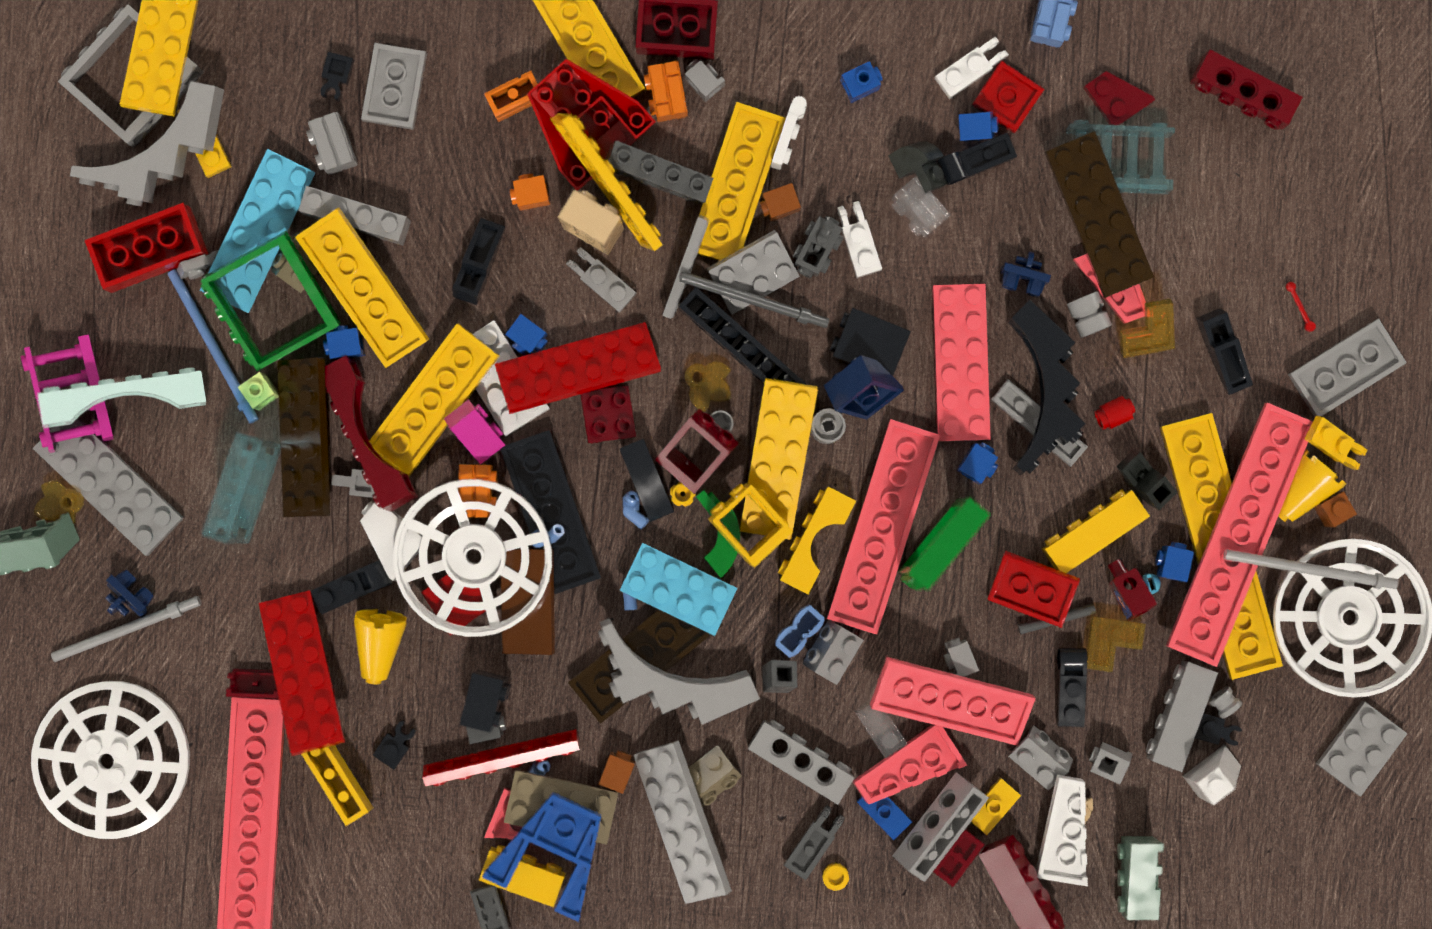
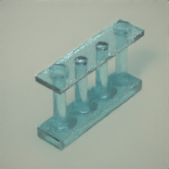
M1075 120L1073 124L1070 123L1066 128V134H1076V139L1093 131L1096 132V135H1102L1101 147L1110 169L1112 136H1128L1127 172L1124 174V178L1114 177L1120 192L1168 194L1173 190V180L1166 179V176L1163 175L1164 138H1169L1175 133L1174 127H1167L1166 123H1153L1149 127L1089 124L1088 120ZM1138 137H1154L1153 173L1150 175V179L1140 178V175L1137 174Z

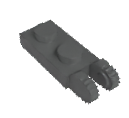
M828 805L823 808L815 822L811 823L784 863L785 867L804 880L808 878L835 838V833L845 819L840 814L834 819L829 831L824 829L821 825L831 811V807Z

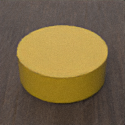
M831 863L823 870L822 879L827 888L838 891L847 885L849 874L842 864Z

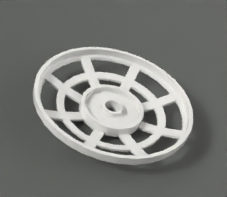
M462 479L448 482L432 489L409 509L401 521L395 537L393 567L402 595L422 619L434 627L451 634L481 637L511 628L522 621L536 607L550 579L552 547L543 520L535 508L523 496L496 482L482 479ZM466 486L485 487L501 492V495L495 506L479 501L462 502L457 488ZM447 491L452 506L440 512L429 525L414 520L418 511L427 502ZM511 498L528 511L535 521L539 532L525 535L517 521L504 511ZM479 509L491 512L485 526L470 524L466 510ZM454 513L456 514L460 528L455 530L450 536L436 530V527L445 518ZM500 518L511 526L517 538L502 541L501 537L494 531ZM410 529L423 535L419 548L420 567L405 572L403 566V546L406 533ZM430 539L444 545L442 560L428 564V546ZM543 542L545 564L542 579L539 585L525 577L529 566L528 546ZM521 548V566L519 573L505 566L506 552ZM471 549L478 550L481 553V561L478 563L470 562L467 558L468 551ZM443 570L447 572L449 577L455 581L449 593L445 592L437 584L432 574ZM499 575L513 582L504 593L493 598L490 584ZM424 577L430 589L444 601L437 615L430 612L418 600L408 582ZM464 587L480 588L483 601L468 602L460 600L458 597ZM520 587L533 594L530 601L519 612L500 622L496 606L510 599ZM453 607L469 611L486 610L489 625L482 627L463 626L448 622L446 619Z
M1360 539L1328 542L1308 551L1297 562L1306 563L1324 551L1346 547L1345 563H1338L1328 567L1375 575V573L1381 572L1370 566L1356 563L1357 548H1366L1378 552L1391 559L1397 565L1386 575H1383L1384 577L1399 579L1403 574L1408 576L1417 592L1421 614L1404 613L1403 603L1397 589L1385 587L1375 589L1372 586L1367 591L1360 587H1355L1354 582L1343 580V586L1330 591L1321 581L1324 577L1300 573L1307 583L1298 595L1295 611H1280L1285 589L1296 573L1287 571L1279 585L1274 601L1273 624L1278 646L1294 672L1319 690L1345 697H1365L1385 692L1406 679L1419 665L1427 651L1432 635V603L1428 589L1412 564L1399 553L1385 545ZM1313 588L1321 596L1322 600L1317 611H1303L1306 597ZM1385 590H1387L1392 599L1395 613H1382L1380 605L1376 600ZM1347 610H1352L1355 614V621L1351 625H1347L1343 620V615ZM1280 621L1295 622L1297 636L1306 650L1297 662L1293 659L1285 645ZM1303 622H1317L1322 635L1313 645L1310 644L1305 635ZM1382 623L1395 624L1392 637L1384 647L1376 639ZM1404 624H1419L1421 628L1416 647L1410 658L1403 664L1392 652L1401 640ZM1329 643L1342 648L1343 664L1330 661L1323 657L1320 652ZM1368 645L1377 654L1368 661L1354 664L1353 649ZM1313 660H1316L1329 669L1343 672L1344 688L1322 683L1310 676L1305 669ZM1383 661L1396 672L1378 684L1356 688L1354 672L1371 669Z
M103 681L88 684L70 692L48 711L40 723L34 738L31 752V769L39 797L58 821L71 830L85 836L99 839H118L147 830L161 821L172 810L181 797L187 782L190 769V750L187 735L181 721L174 710L162 698L136 684L123 681ZM112 690L108 706L90 708L77 714L70 703L76 697L89 692ZM122 692H130L144 698L154 705L160 713L147 722L137 713L120 707ZM61 709L69 722L58 735L54 749L41 748V739L47 725ZM107 714L103 730L91 733L83 723V720L94 715ZM118 715L130 719L140 728L130 736L116 730ZM166 721L172 727L177 740L179 762H163L161 744L154 730ZM74 728L82 739L76 753L61 751L66 737ZM146 736L152 746L154 761L140 760V753L136 744ZM104 754H109L113 757L114 763L111 768H105L102 765L101 758ZM38 758L52 760L53 775L61 792L51 800L45 794L40 781ZM60 762L74 763L78 777L68 786L64 782ZM138 771H151L152 776L149 783L140 794L131 782L136 777ZM161 772L178 773L171 795L164 805L156 811L146 800L155 790L161 777ZM84 786L97 792L96 807L82 802L74 794ZM122 790L131 800L130 803L121 807L107 808L108 793ZM68 800L78 809L95 815V830L73 823L57 809ZM138 808L148 818L143 823L129 829L106 831L107 816L121 815Z

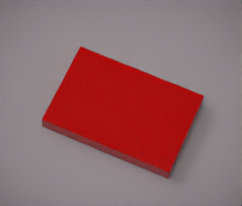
M1005 551L987 600L1062 628L1080 578Z

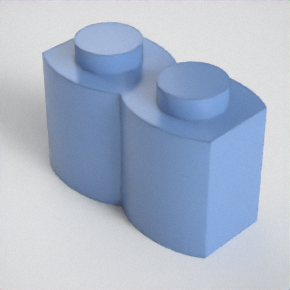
M811 605L802 607L794 616L792 624L779 632L775 645L789 658L795 656L802 650L807 638L814 635L821 628L824 617Z

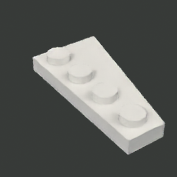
M1057 775L1036 866L1037 878L1088 886L1086 876L1087 854L1085 851L1086 802L1085 782L1083 779Z

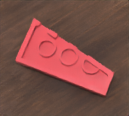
M932 724L852 782L865 802L871 804L897 794L908 787H914L931 778L945 775L956 768L965 767L967 764L944 728Z

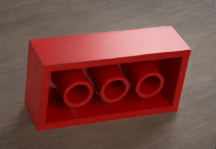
M184 203L84 240L102 289L111 293L176 269L180 262L204 254L205 256L209 255L192 209Z

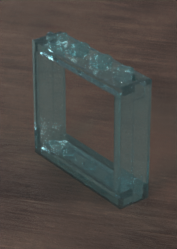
M236 432L201 534L202 536L226 544H247L250 542L281 452L279 443L258 436ZM248 445H253L251 451L247 450ZM267 447L275 449L273 455L265 453ZM239 527L247 530L245 537L238 536Z

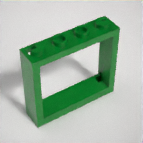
M287 231L210 272L201 279L202 285L200 286L205 292V297L213 300L216 305L214 310L218 318L222 322L226 321L231 329L228 331L231 339L235 344L241 345L244 350L243 357L245 361H248L250 366H254L256 371L333 330L341 322ZM279 246L324 321L262 355L216 280Z
M970 497L957 499L898 570L902 575L900 580L911 589L928 591L984 524L990 514Z

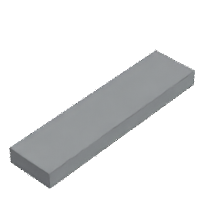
M700 215L697 219L662 316L671 319L676 314L686 287V283L679 281L682 271L691 273L710 221L707 217Z
M1008 379L991 398V401L1030 434L1034 435L1040 406ZM1056 439L1055 441L1058 445L1052 452L1071 467L1088 446L1080 439L1074 444L1069 441L1063 446Z

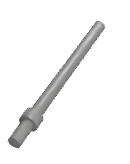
M195 596L180 603L175 601L168 604L167 608L51 653V657L54 662H57L170 617L175 619L182 616L183 612L201 606V600L199 596Z

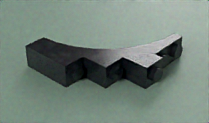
M1031 300L1008 322L1022 338L1032 356L1038 374L1041 394L1039 418L1034 435L1025 453L1012 468L1019 475H1022L1025 471L1030 474L1040 464L1037 459L1043 453L1049 455L1058 445L1055 441L1056 439L1063 446L1069 441L1074 444L1083 435L1084 432L1080 429L1086 424L1063 402L1065 401L1068 404L1079 393L1076 388L1081 384L1058 362L1064 363L1074 353L1070 348L1075 342Z

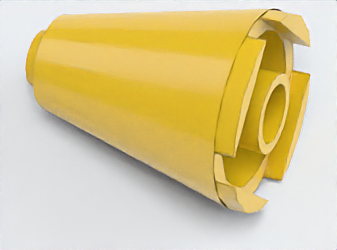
M1307 449L1304 451L1278 515L1284 522L1288 519L1292 522L1346 485L1343 480L1338 484L1335 481L1338 476L1318 458L1313 456L1309 459L1307 456L1310 452Z
M364 609L355 613L354 626L361 677L366 679V682L369 684H381L382 681L388 678L407 625V618L401 613L387 610L386 614H379L378 609Z

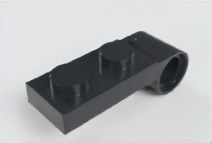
M1007 132L964 151L949 154L939 159L937 163L943 170L948 186L1017 158V154Z
M379 560L311 590V594L320 615L393 583Z
M1058 648L1057 725L1063 727H1084L1086 648Z

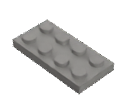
M1376 319L1292 371L1288 376L1315 417L1323 416L1407 362L1381 321Z

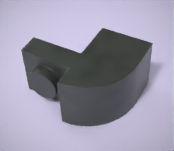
M925 141L901 147L888 155L899 179L916 173L925 193L940 189L948 184L943 170L936 161L943 157V154L932 143Z
M1136 449L1116 466L1124 476V481L1139 497L1157 510H1160L1178 493L1163 474L1153 469L1142 453Z

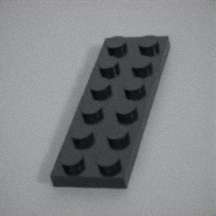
M548 430L502 447L501 452L515 492L523 496L535 508L543 520L547 532L556 524L564 528L563 536L551 544L554 558V595L600 579L601 575L551 431ZM520 505L529 533L532 534L538 527L528 511Z

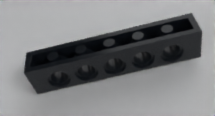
M697 287L678 306L685 316L763 384H765V378L806 384Z

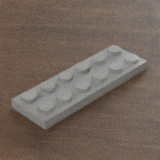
M78 417L71 425L52 427L50 432L84 426L86 424ZM96 434L53 443L55 449L53 453L49 452L48 447L42 448L41 440L32 448L145 556H149L184 519L177 510Z
M679 740L633 754L685 904L730 893L732 890Z

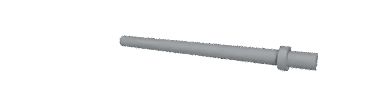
M1225 549L1223 556L1224 560L1373 585L1375 589H1381V587L1397 589L1398 579L1384 577L1381 573L1372 575Z

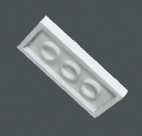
M492 321L474 332L473 335L499 354L500 357L476 387V390L504 435L508 436L550 408L547 404L509 414L495 364L518 357L497 323Z

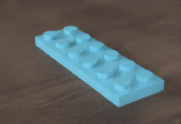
M267 149L208 274L282 232L288 231L301 204L305 188L310 185L316 172ZM279 246L216 280L232 306L249 313L278 253Z

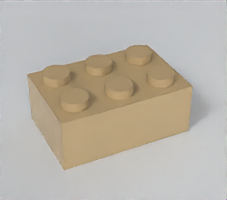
M574 190L558 216L564 230L606 255H609L624 230L621 217L618 214L619 211L608 204H605L604 207L599 205L596 197L585 190H582L581 193Z

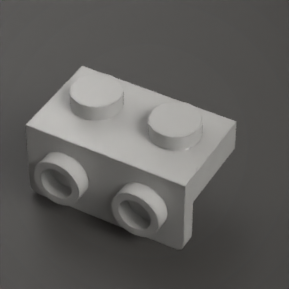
M828 620L821 629L814 645L807 652L803 665L837 685L864 640L835 622Z
M1035 726L1029 730L1028 735L1018 746L1010 751L1008 756L1048 791L1055 785L1057 775L1065 776L1073 762L1072 757L1064 748L1056 745L1047 733Z

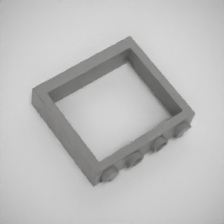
M128 4L125 8H121L115 13L114 20L108 27H103L97 33L96 40L90 46L82 49L78 56L79 59L73 65L63 70L58 82L121 139L135 149L165 115L143 111L124 130L75 86L133 20L137 22L139 13ZM188 57L185 63L178 100L188 90L190 81L196 82L204 73Z

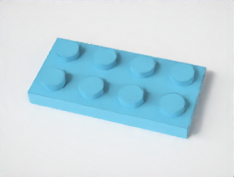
M642 543L620 589L621 592L714 636L737 590L736 587Z

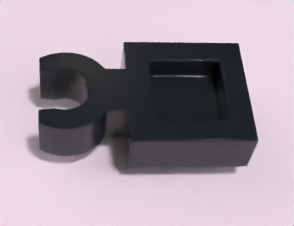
M331 52L327 53L321 75L323 79L328 80L321 88V96L323 98H326L328 91L333 89L336 92L334 99L338 102L341 100L342 91L340 85L349 84L355 62L353 58Z
M1203 713L1195 739L1219 745L1220 739L1223 738L1226 743L1236 746L1238 742L1230 739V733L1234 730L1241 732L1242 729L1236 725L1224 727L1225 719Z
M404 720L397 724L395 728L396 735L393 736L387 733L373 753L374 757L393 770L396 769L410 748L404 742L414 737L417 731L416 728H413L409 734H404L402 732V726L405 724Z

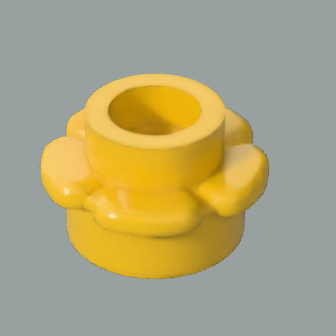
M681 482L673 485L670 490L671 500L677 506H689L693 502V497L696 496V493L693 494ZM682 491L685 492V496L683 497L680 495Z

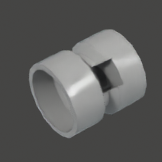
M1099 291L1067 304L1072 318H1077L1078 320L1075 326L1080 338L1112 326L1108 313L1101 309L1104 303Z
M829 408L819 411L812 419L810 431L813 438L823 444L836 442L845 432V419L841 413Z

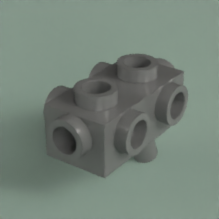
M819 216L816 222L811 220L805 232V235L809 236L805 245L799 243L793 255V258L797 259L795 266L799 267L798 273L807 278H811L812 275L818 277L820 272L826 273L832 261L828 258L831 250L837 251L844 238L840 235L842 227L838 226L839 222L829 216H825V218ZM814 255L817 258V262L809 264L807 257Z

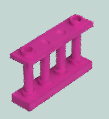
M89 335L79 336V344L74 345L75 348L32 356L30 347L24 348L26 355L21 356L24 371H30L40 417L38 393L43 392L44 388H62L77 383H87L90 386L98 385L100 380ZM74 358L84 360L86 369L80 370L81 373L38 382L35 366ZM105 401L90 408V411L96 410L98 420L93 421V424L56 432H50V428L43 427L44 431L39 432L42 448L48 447L49 452L53 453L55 452L53 445L55 442L96 434V436L102 435L103 442L113 440Z

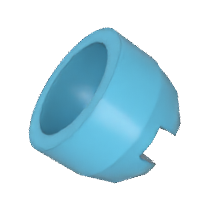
M1150 573L1141 576L1151 594L1159 591L1161 582L1158 576ZM1150 577H1151L1152 582H1153V585H1154V590H1152V591H1151V587H1150L1149 581H1148V579H1147V578H1150Z

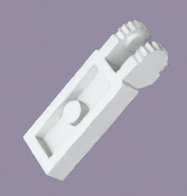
M996 37L986 42L980 48H975L935 76V80L949 99L990 72L996 64L1008 56L1006 50L996 54L990 61L984 56L985 52L997 46L999 40Z
M802 96L793 98L771 163L772 168L780 170L782 163L788 164L792 152L788 145L790 139L796 140L800 128L796 121L803 118L807 107V102Z
M859 201L853 202V211L858 222L851 225L848 222L846 209L843 206L837 207L842 224V233L856 277L859 278L881 271L880 260Z

